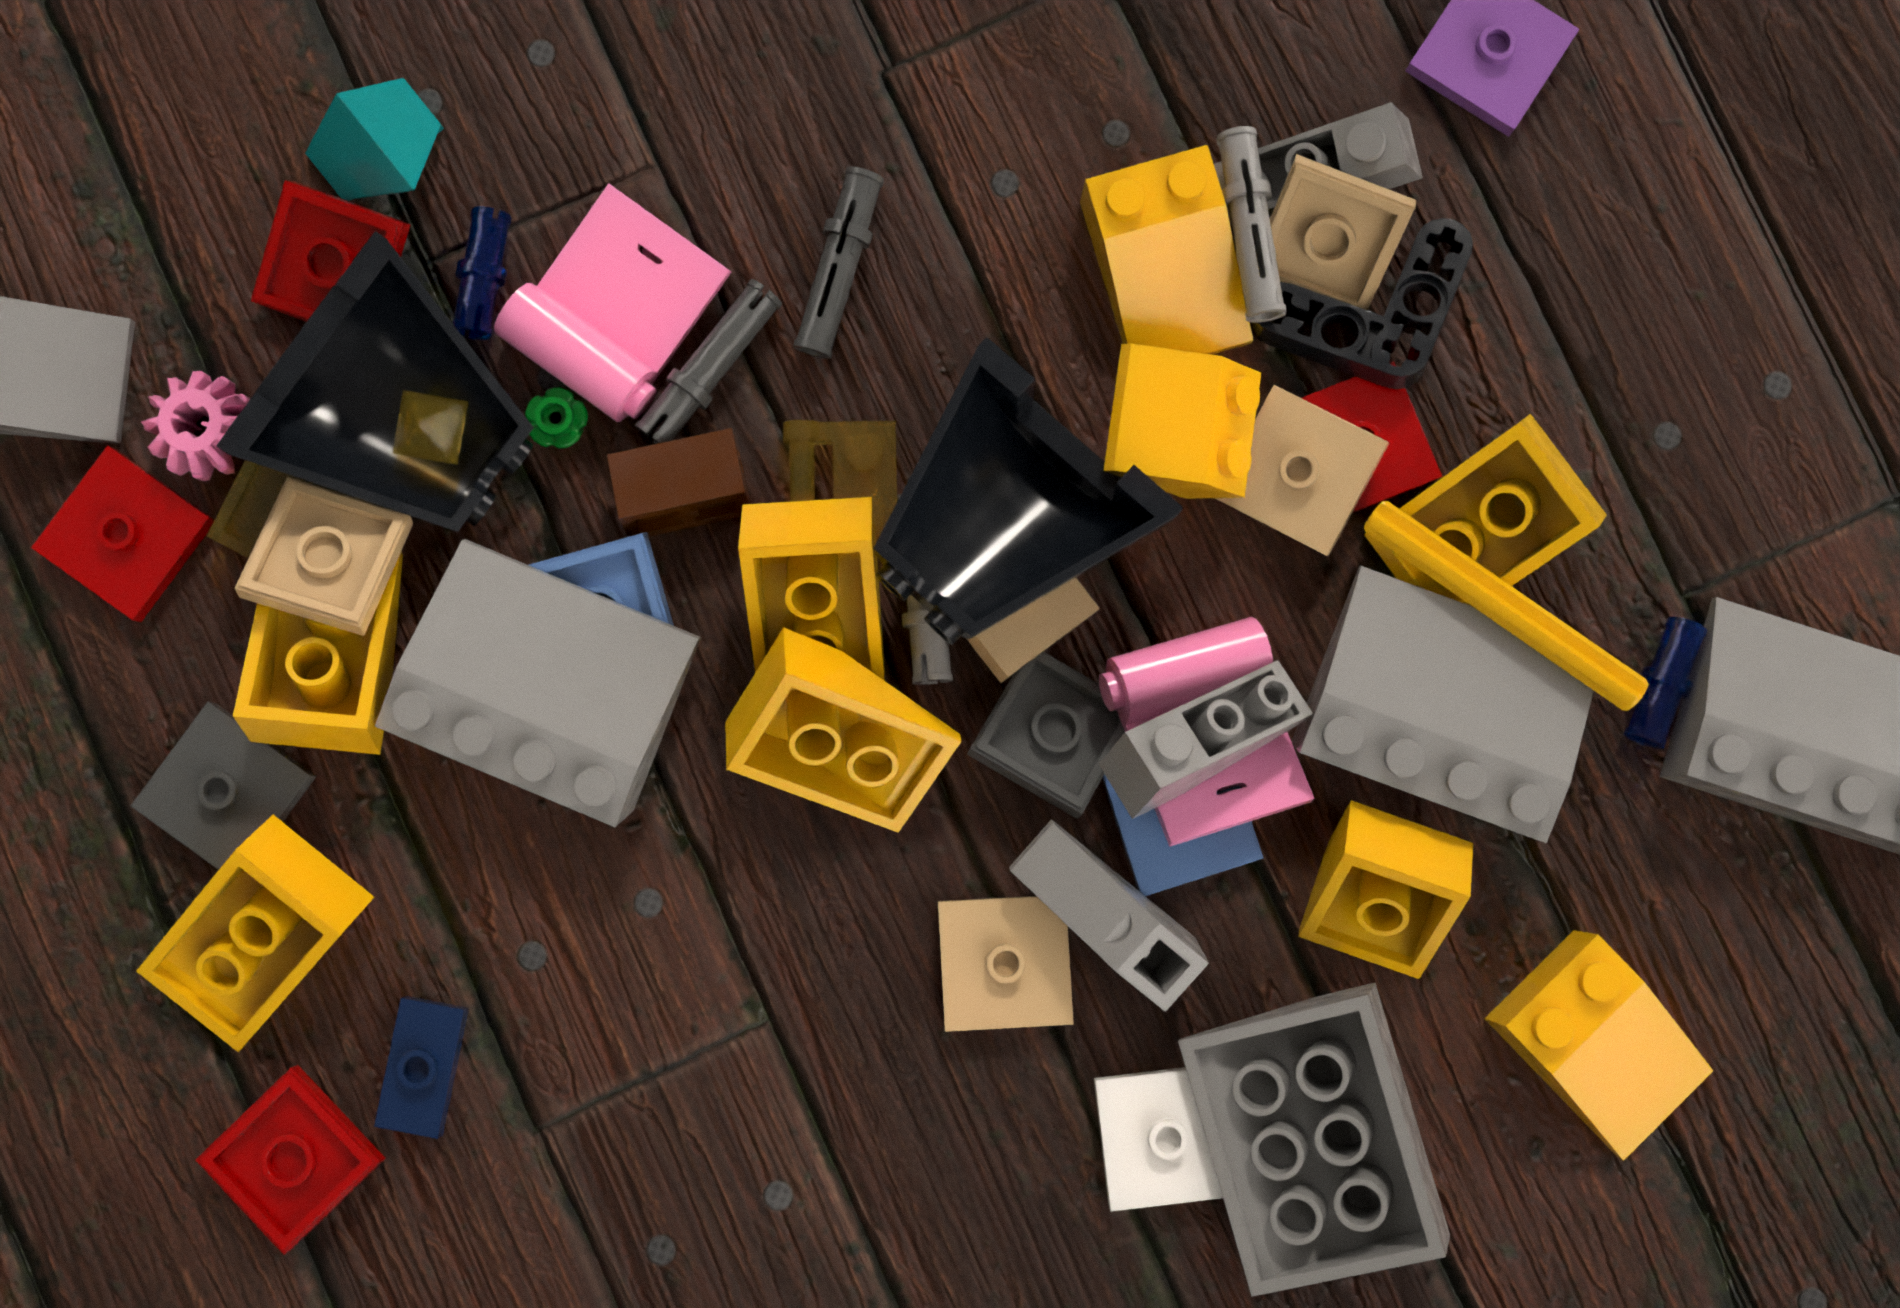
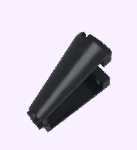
M375 231L290 343L216 446L229 455L458 532L465 521L475 526L488 511L496 495L487 488L499 471L503 469L512 475L526 459L533 447V444L526 438L534 427L389 241Z
M988 337L977 347L873 548L875 554L884 565L876 573L880 582L901 601H905L910 595L913 596L929 611L924 617L926 623L943 640L951 645L961 636L971 639L1169 524L1183 510V507L1135 465L1123 477L1103 471L1105 462L1034 401L1035 378Z

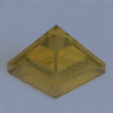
M403 390L393 454L458 465L468 402Z

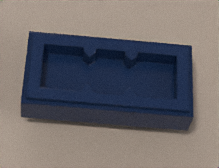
M409 996L400 999L374 1127L435 1139L443 1136L469 1008Z

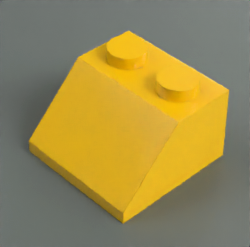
M1132 343L1121 344L1103 471L1123 477L1135 465L1165 492L1185 499L1245 498L1247 476L1252 461L1251 447L1256 410L1260 402L1261 372L1223 356Z
M1351 800L1327 844L1299 928L1298 937L1420 979L1471 897L1473 843Z

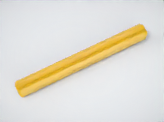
M1382 501L1367 519L1364 526L1367 534L1621 710L1628 711L1633 708L1645 694L1649 685L1646 678L1389 501Z

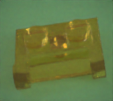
M790 420L783 422V443L789 444L790 502L815 500L814 445H833L834 499L872 497L877 542L897 503L896 421L818 422L814 420Z

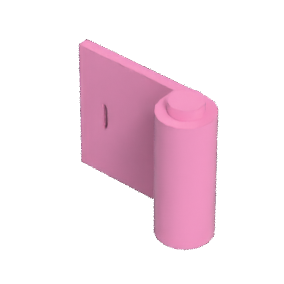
M608 183L539 284L536 286L533 283H526L512 294L496 319L494 332L498 337L614 421L621 422L628 416L637 419L646 411L656 395L657 389L652 386L732 272Z
M1248 617L1109 658L1106 662V673L1099 675L1100 692L1108 710H1117L1126 732L1272 663L1271 646L1262 625L1257 619ZM1288 732L1188 792L1156 807L1155 811L1168 845L1171 847L1311 803L1315 798ZM1235 786H1240V787H1242V788H1240V789H1232V790H1229V791H1226V792L1217 794L1218 791H1222V790H1225V789H1228V788H1231V787H1235Z

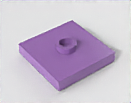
M1451 0L1405 72L1509 137L1578 33L1579 28L1534 0Z

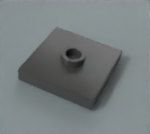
M1042 652L1013 674L967 755L1078 819L1083 814L1104 776V772L1099 766L1100 761L1125 731L1117 710L1109 711L1106 707L1098 683L1047 653Z
M207 702L131 804V807L219 870L235 849L271 815H275L284 822L317 776L275 745L250 742L232 714L214 702Z

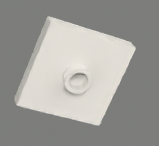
M1186 1067L1094 1078L1110 1211L1223 1198Z

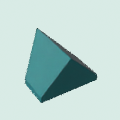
M404 78L336 93L305 154L343 200L350 202L352 199L409 192L415 190L436 136L444 128Z

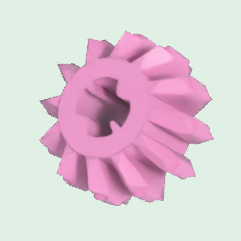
M193 371L188 385L177 377L167 378L170 396L167 399L158 395L149 396L150 404L159 410V414L157 417H151L141 422L144 430L157 435L147 447L151 454L161 459L167 458V469L179 476L190 471L193 478L200 481H210L214 468L226 475L235 474L232 455L227 454L216 445L247 405L250 398L244 394H235V383L223 376L218 377L212 382L211 377L206 373ZM206 416L209 418V422L202 421L201 425L207 427V429L197 437L194 435V430L201 431L202 428L196 424L198 420Z

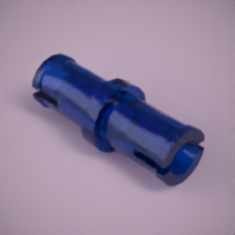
M477 206L471 209V223L465 258L458 260L455 276L461 281L452 324L462 336L465 335V329L470 330L468 338L476 340H488L492 337L491 327L498 288L505 286L507 270L502 267L508 228L512 220L510 214L502 210L498 212L497 219L492 218L494 208Z
M1668 617L1664 634L1651 667L1646 666L1642 669L1641 676L1646 678L1649 685L1641 700L1636 704L1630 724L1624 732V736L1628 739L1651 748L1663 749L1665 747L1666 737L1680 700L1690 696L1693 683L1689 680V676L1702 641L1708 632L1701 624L1681 617Z

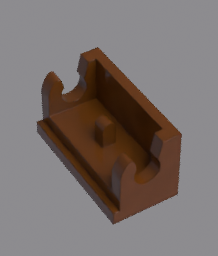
M732 428L607 454L618 519L628 537L647 532L649 537L741 517L742 505L751 504L740 451L738 452Z

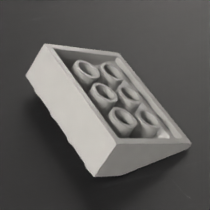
M464 539L457 548L396 666L375 727L616 827L635 809L701 637Z
M1359 565L1306 702L1313 715L1297 726L1291 742L1301 754L1547 843L1571 784L1594 690L1473 606Z
M1718 597L1712 598L1659 777L1900 855V656Z
M1376 983L1313 997L1178 1040L1251 1297L1446 1257L1450 1239L1449 1229Z

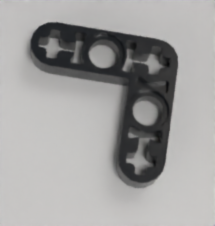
M1440 218L1425 224L1416 236L1384 316L1291 283L1280 282L1283 302L1289 308L1288 317H1285L1281 324H1275L1271 321L1250 322L1252 331L1260 341L1269 346L1386 388H1408L1418 382L1427 366L1472 253L1473 241L1471 234L1463 224L1453 219ZM1439 242H1446L1451 245L1450 252L1445 257L1439 276L1433 272H1428L1434 249L1438 246ZM1424 291L1434 297L1437 301L1438 309L1431 315H1414L1404 306L1403 298L1410 292ZM1308 313L1316 315L1313 319L1310 337L1302 335L1303 325H1306ZM1343 323L1352 328L1357 340L1349 347L1333 348L1323 340L1321 331L1329 324ZM1404 331L1414 336L1407 353V359L1402 363L1401 367H1396L1389 364L1390 354L1395 351L1401 333Z

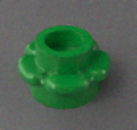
M560 387L546 390L543 396H535L527 405L525 412L526 419L534 427L529 434L530 437L542 447L554 446L558 449H565L573 446L579 441L588 422V412L583 402L575 400L571 391ZM554 413H560L562 416L558 424H553L550 421V417Z

